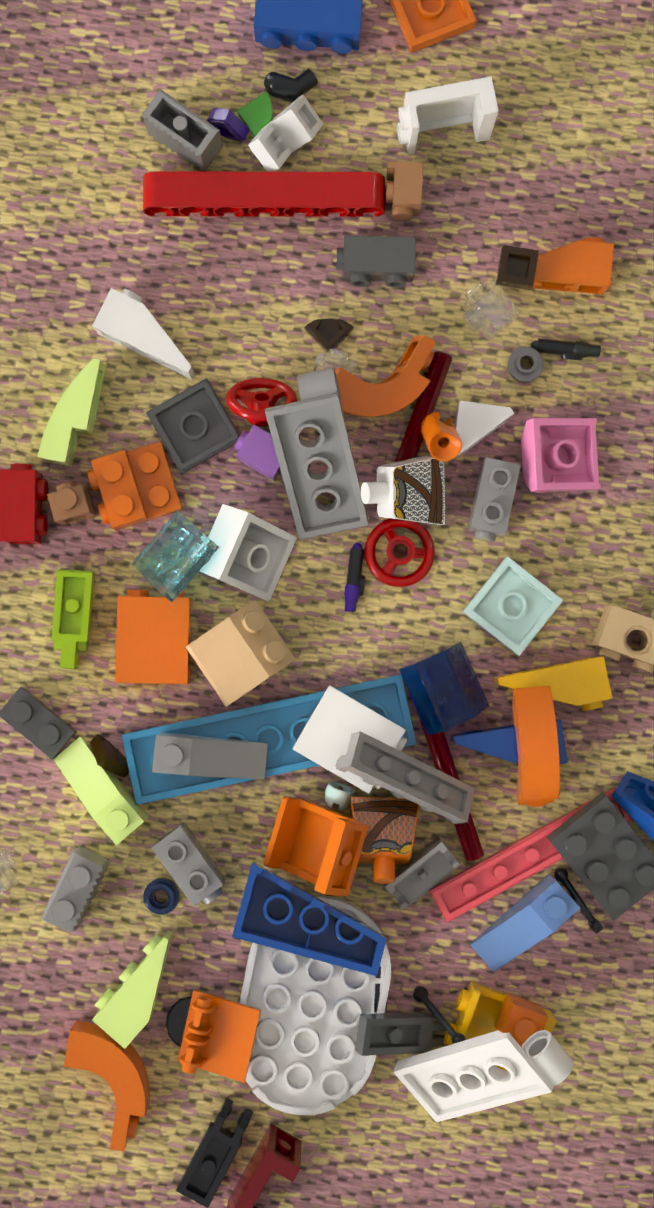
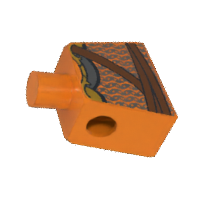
M351 797V818L369 825L358 862L373 864V882L380 884L394 883L395 864H409L419 804L406 798Z

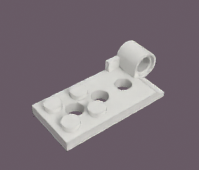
M497 1030L399 1060L393 1072L432 1118L439 1122L551 1093L554 1086L563 1082L570 1075L573 1069V1060L547 1030H541L532 1034L523 1043L522 1047L509 1032L502 1033ZM495 1065L502 1066L507 1070H502Z

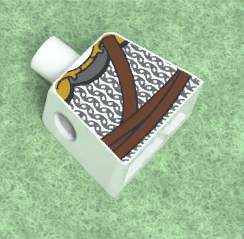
M419 456L380 465L377 468V482H364L362 484L361 499L364 504H377L379 517L445 525L444 462L436 460L432 456Z

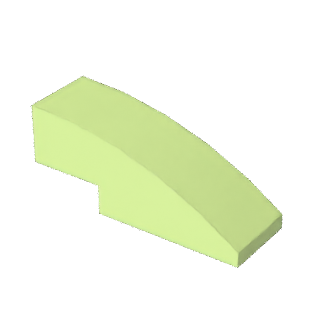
M92 359L78 373L61 396L43 433L37 455L42 461L72 467L78 433L93 435L106 369L101 360Z

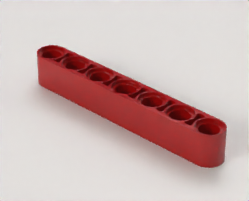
M148 172L143 175V213L148 216H155V213H166V216H189V213H201V216H224V213H235V216L259 217V213H270V217H294V213H305V217H328V213H340V217H363V213H374V217H378L385 213V177L377 172Z

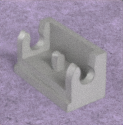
M438 836L410 859L409 864H403L395 870L394 883L384 884V886L397 899L400 907L405 910L461 866V864Z

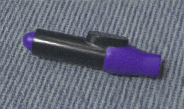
M355 543L350 549L347 582L344 592V611L356 612L358 599L363 595L365 576L361 575L364 550H362L360 543Z

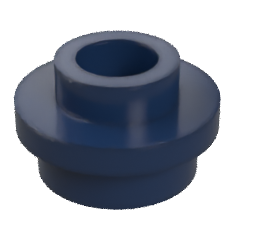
M157 878L151 881L145 888L143 895L146 907L158 915L168 914L173 911L180 898L177 885L167 878ZM165 890L168 893V900L159 902L155 896L156 891Z

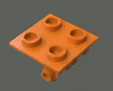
M193 990L178 1062L182 1064V1071L193 1074L196 1073L197 1068L245 1083L261 1010Z

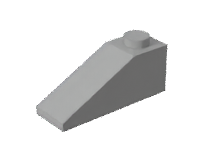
M161 732L155 738L152 772L186 776L265 779L268 743Z

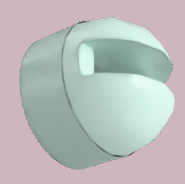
M329 781L324 796L325 802L330 808H332L333 803L339 804L338 811L344 810L350 806L351 797H354L355 789L345 784ZM342 786L344 791L338 789V787Z

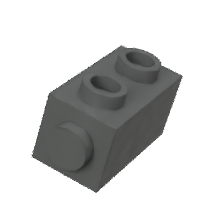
M344 236V248H337L336 270H343V280L350 281V284L353 286L364 287L371 285V281H385V285L389 287H404L407 285V282H413L416 237Z

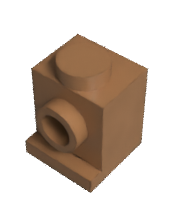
M388 161L386 180L393 181L386 182L385 203H392L393 219L407 221L413 219V216H420L424 163Z
M76 481L63 483L56 486V491L47 494L54 522L62 526L96 517L87 482L78 485Z

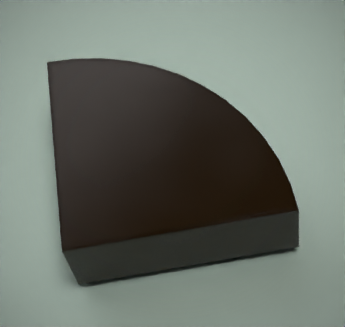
M328 318L314 320L307 324L304 330L330 354L354 330V327L344 320Z
M97 734L90 741L97 765L125 778L129 773L127 759L107 739Z

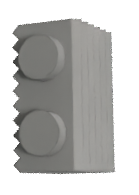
M163 90L156 94L142 114L149 136H154V139L159 140L160 144H165L166 148H171V151L176 152L177 156H182L183 160H188L189 164H194V168H199L200 171H206L223 146L219 129Z
M82 846L75 849L41 918L67 932L75 931L82 924V919L89 910L88 906L92 903L91 900L95 897L94 894L98 890L97 887L104 878L103 874L110 865L109 859Z

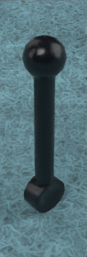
M564 868L556 869L554 873L555 879L563 883L588 920L591 929L598 934L603 930V927L594 918L569 881L567 870Z
M417 986L413 992V998L418 1002L424 1003L452 1037V1044L466 1040L465 1036L457 1033L429 1000L427 989Z

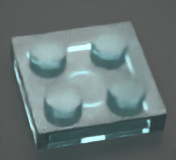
M177 510L132 564L165 598L173 602L185 590L188 583L200 569L209 562L212 555L219 549V546Z

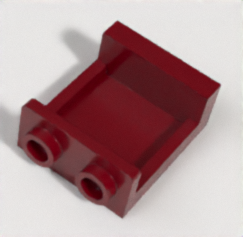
M271 1123L231 1193L227 1208H258L254 1204L273 1171L293 1182L301 1168L302 1141Z

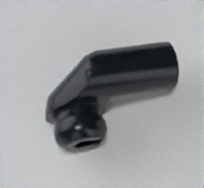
M309 68L295 79L277 72L268 73L264 79V86L271 96L289 102L295 101L318 84L316 76Z

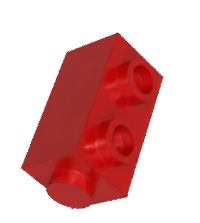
M15 463L11 464V469H0V542L6 544H42V536L47 535L48 519L47 515L42 514V500L46 501L48 499V481L43 479L42 473L33 470V465Z

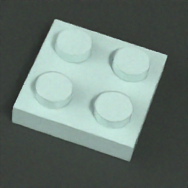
M506 556L462 613L516 656H520L563 600L515 561Z

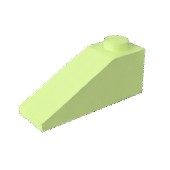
M81 736L53 759L92 818L116 846L150 817L140 804L136 805L135 798L112 772L97 765L91 747Z

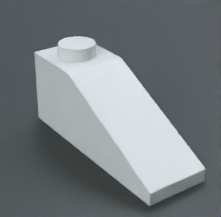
M111 288L92 325L97 334L183 376L193 379L195 372L192 366L146 306L141 303L143 299L130 290L123 289L121 293Z

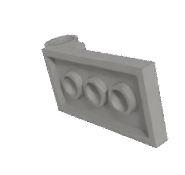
M333 367L297 375L301 401L266 408L265 414L299 540L368 526V516L365 504L361 499V487L347 432L335 369ZM313 427L320 432V436L314 441H305L300 437L299 433L304 428ZM321 460L328 465V468L323 473H313L309 470L308 465L312 461ZM323 492H329L336 499L333 503L324 505L319 503L316 497Z

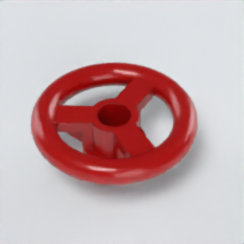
M252 378L233 385L227 392L226 402L233 413L247 419L250 424L265 427L269 426L265 414L266 408L275 407V403L283 396L287 399L285 404L297 402V396L290 386L281 381L269 378ZM256 388L270 389V390H268V391H266V392H264V391H258V392L247 391V390L256 389ZM237 399L241 400L247 408L239 404Z
M392 518L384 520L371 531L365 544V560L369 570L379 581L393 587H407L422 580L430 571L435 558L433 539L427 529L419 522ZM394 528H407L415 532L420 537L424 548L415 547L412 540L408 537L398 536ZM385 534L389 542L386 549L388 561L381 568L376 560L375 548L379 538ZM398 545L404 546L407 551L406 556L403 558L396 557L394 547ZM413 558L423 559L422 564L414 573L402 577L392 576L397 565H405Z

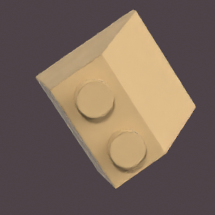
M256 600L233 613L186 646V649L226 707L296 660Z

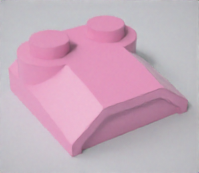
M532 418L526 421L521 436L523 479L530 492L545 493L549 491L601 489V484H599L596 438L597 418Z

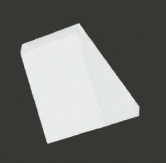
M459 401L456 407L454 425L462 440V449L453 460L458 459L508 421L514 414L513 410L510 407Z

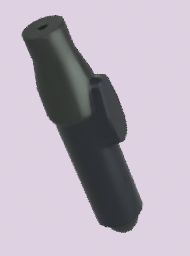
M538 338V340L531 343V348H534L539 353L561 355L562 359L581 360L584 357H599L601 352L600 345H592L581 341L571 342Z

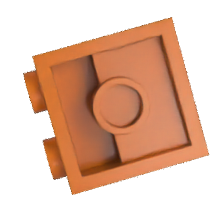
M161 441L128 452L122 450L91 460L93 469L87 471L92 489L94 491L100 490L104 503L98 504V509L104 525L110 523L112 529L117 531L183 510Z

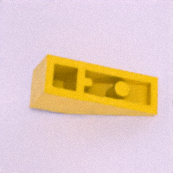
M594 656L493 677L496 685L511 689L550 686L553 700L575 706L581 705L582 711L602 708V701L613 699L604 656Z

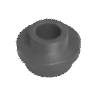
M520 347L510 355L507 363L508 371L519 382H531L542 372V356L534 348ZM523 358L529 359L532 363V368L523 369L520 365V360Z

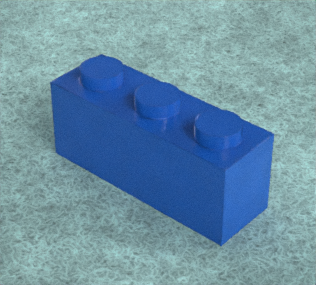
M256 0L254 16L255 42H260L267 48H279L282 44L296 45L298 49L303 51H313L317 47L331 48L333 52L339 54H346L351 52V50H359L363 0Z

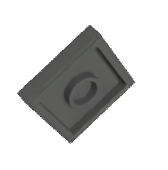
M207 378L146 412L181 475L235 445L240 437Z

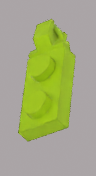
M57 569L51 640H54V649L61 650L60 668L78 669L79 652L87 651L95 581V572Z

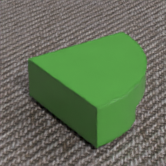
M266 91L238 110V116L250 129L249 131L253 137L272 120V103Z

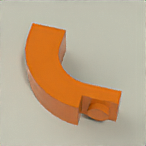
M426 335L414 336L395 370L386 379L376 384L365 382L342 367L334 368L344 415L358 417L383 416L397 412L411 404L421 395L430 380L420 375L419 372L424 371L431 363L434 353L431 351L436 342Z
M551 687L513 689L512 712L518 750V781L516 790L518 805L528 804L531 807H541L547 803L554 802V799H559L560 791L559 745Z
M76 1021L69 1031L64 1067L91 1071L101 1076L110 1085L116 1100V1113L110 1149L125 1151L129 1138H136L139 1116L145 1117L149 1107L150 1085L146 1068L131 1044L124 1049L97 1024Z

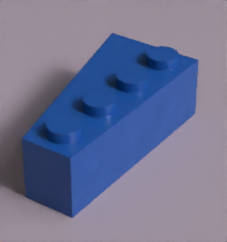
M252 862L232 937L366 974L378 975L386 943L384 935L261 865Z

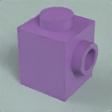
M253 425L250 432L244 430L237 440L234 448L238 450L236 457L239 462L276 481L281 470L272 436L265 430Z

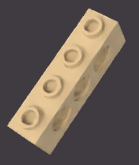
M606 605L591 646L600 648V656L618 662L621 656L634 661L632 667L653 674L654 619L615 605ZM631 631L637 632L641 638L639 648L634 651L627 645V636Z

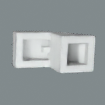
M301 95L264 126L248 146L267 172H275L280 169L292 152L315 137L323 126V122L305 96Z

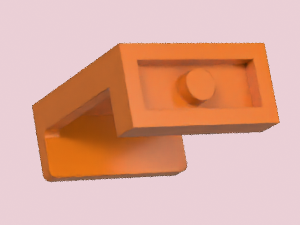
M127 590V596H117L115 683H191V669H189L190 653L186 646L190 644V620L193 599L184 597L185 591L163 590V597H149V590Z
M284 796L277 812V818L263 864L269 868L285 870L315 884L314 890L324 895L349 896L369 825L314 802Z

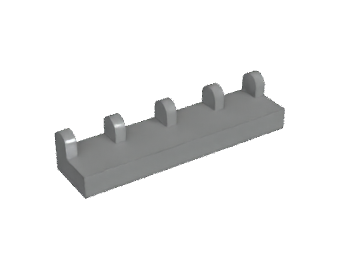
M361 731L352 733L347 753L338 758L336 769L356 774L362 777L363 782L369 785L377 784L391 791L394 797L399 799L406 798L419 804L420 808L426 812L440 814L451 824L468 822L474 787Z

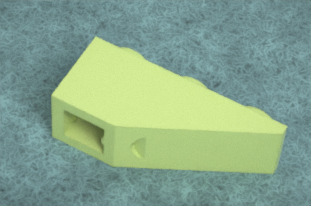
M170 930L162 937L156 933L142 951L147 955L139 964L132 961L118 977L123 981L115 992L108 988L95 1003L99 1010L92 1021L124 1049L145 1027L154 1012L172 937Z

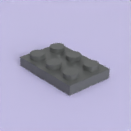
M603 792L547 836V839L613 920H616L654 889V855Z

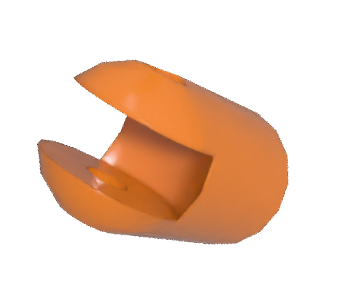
M432 412L424 418L421 424L423 438L433 458L442 462L450 461L461 452L462 440L451 418L443 423L439 420L440 412Z

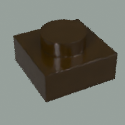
M503 245L500 252L495 285L531 290L534 285L539 251Z

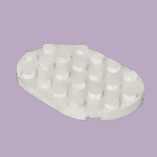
M314 895L382 934L373 919L351 902L333 896ZM252 942L239 1003L261 1010L246 1082L252 1088V1092L261 1101L285 1113L316 1115L336 1109L337 1105L347 1100L350 1096H355L360 1091L372 1071L376 1055L362 1056L355 1051L360 1014H374L375 984H380L377 1013H385L391 980V961L387 943H385L380 963L381 978H375L374 975Z

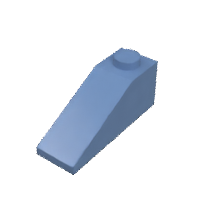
M548 874L470 943V946L495 972L555 932L580 907L562 886Z

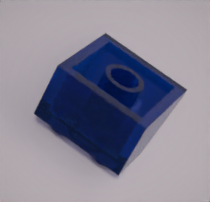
M461 641L399 669L428 735L445 732L476 717L489 707V703Z

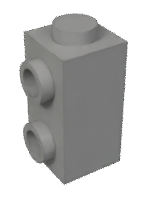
M488 457L482 461L467 530L475 532L474 538L495 542L496 537L502 538L506 535L521 467L520 464Z
M185 822L177 826L151 847L193 906H196L202 900L207 905L223 893L220 887L223 886L226 880Z

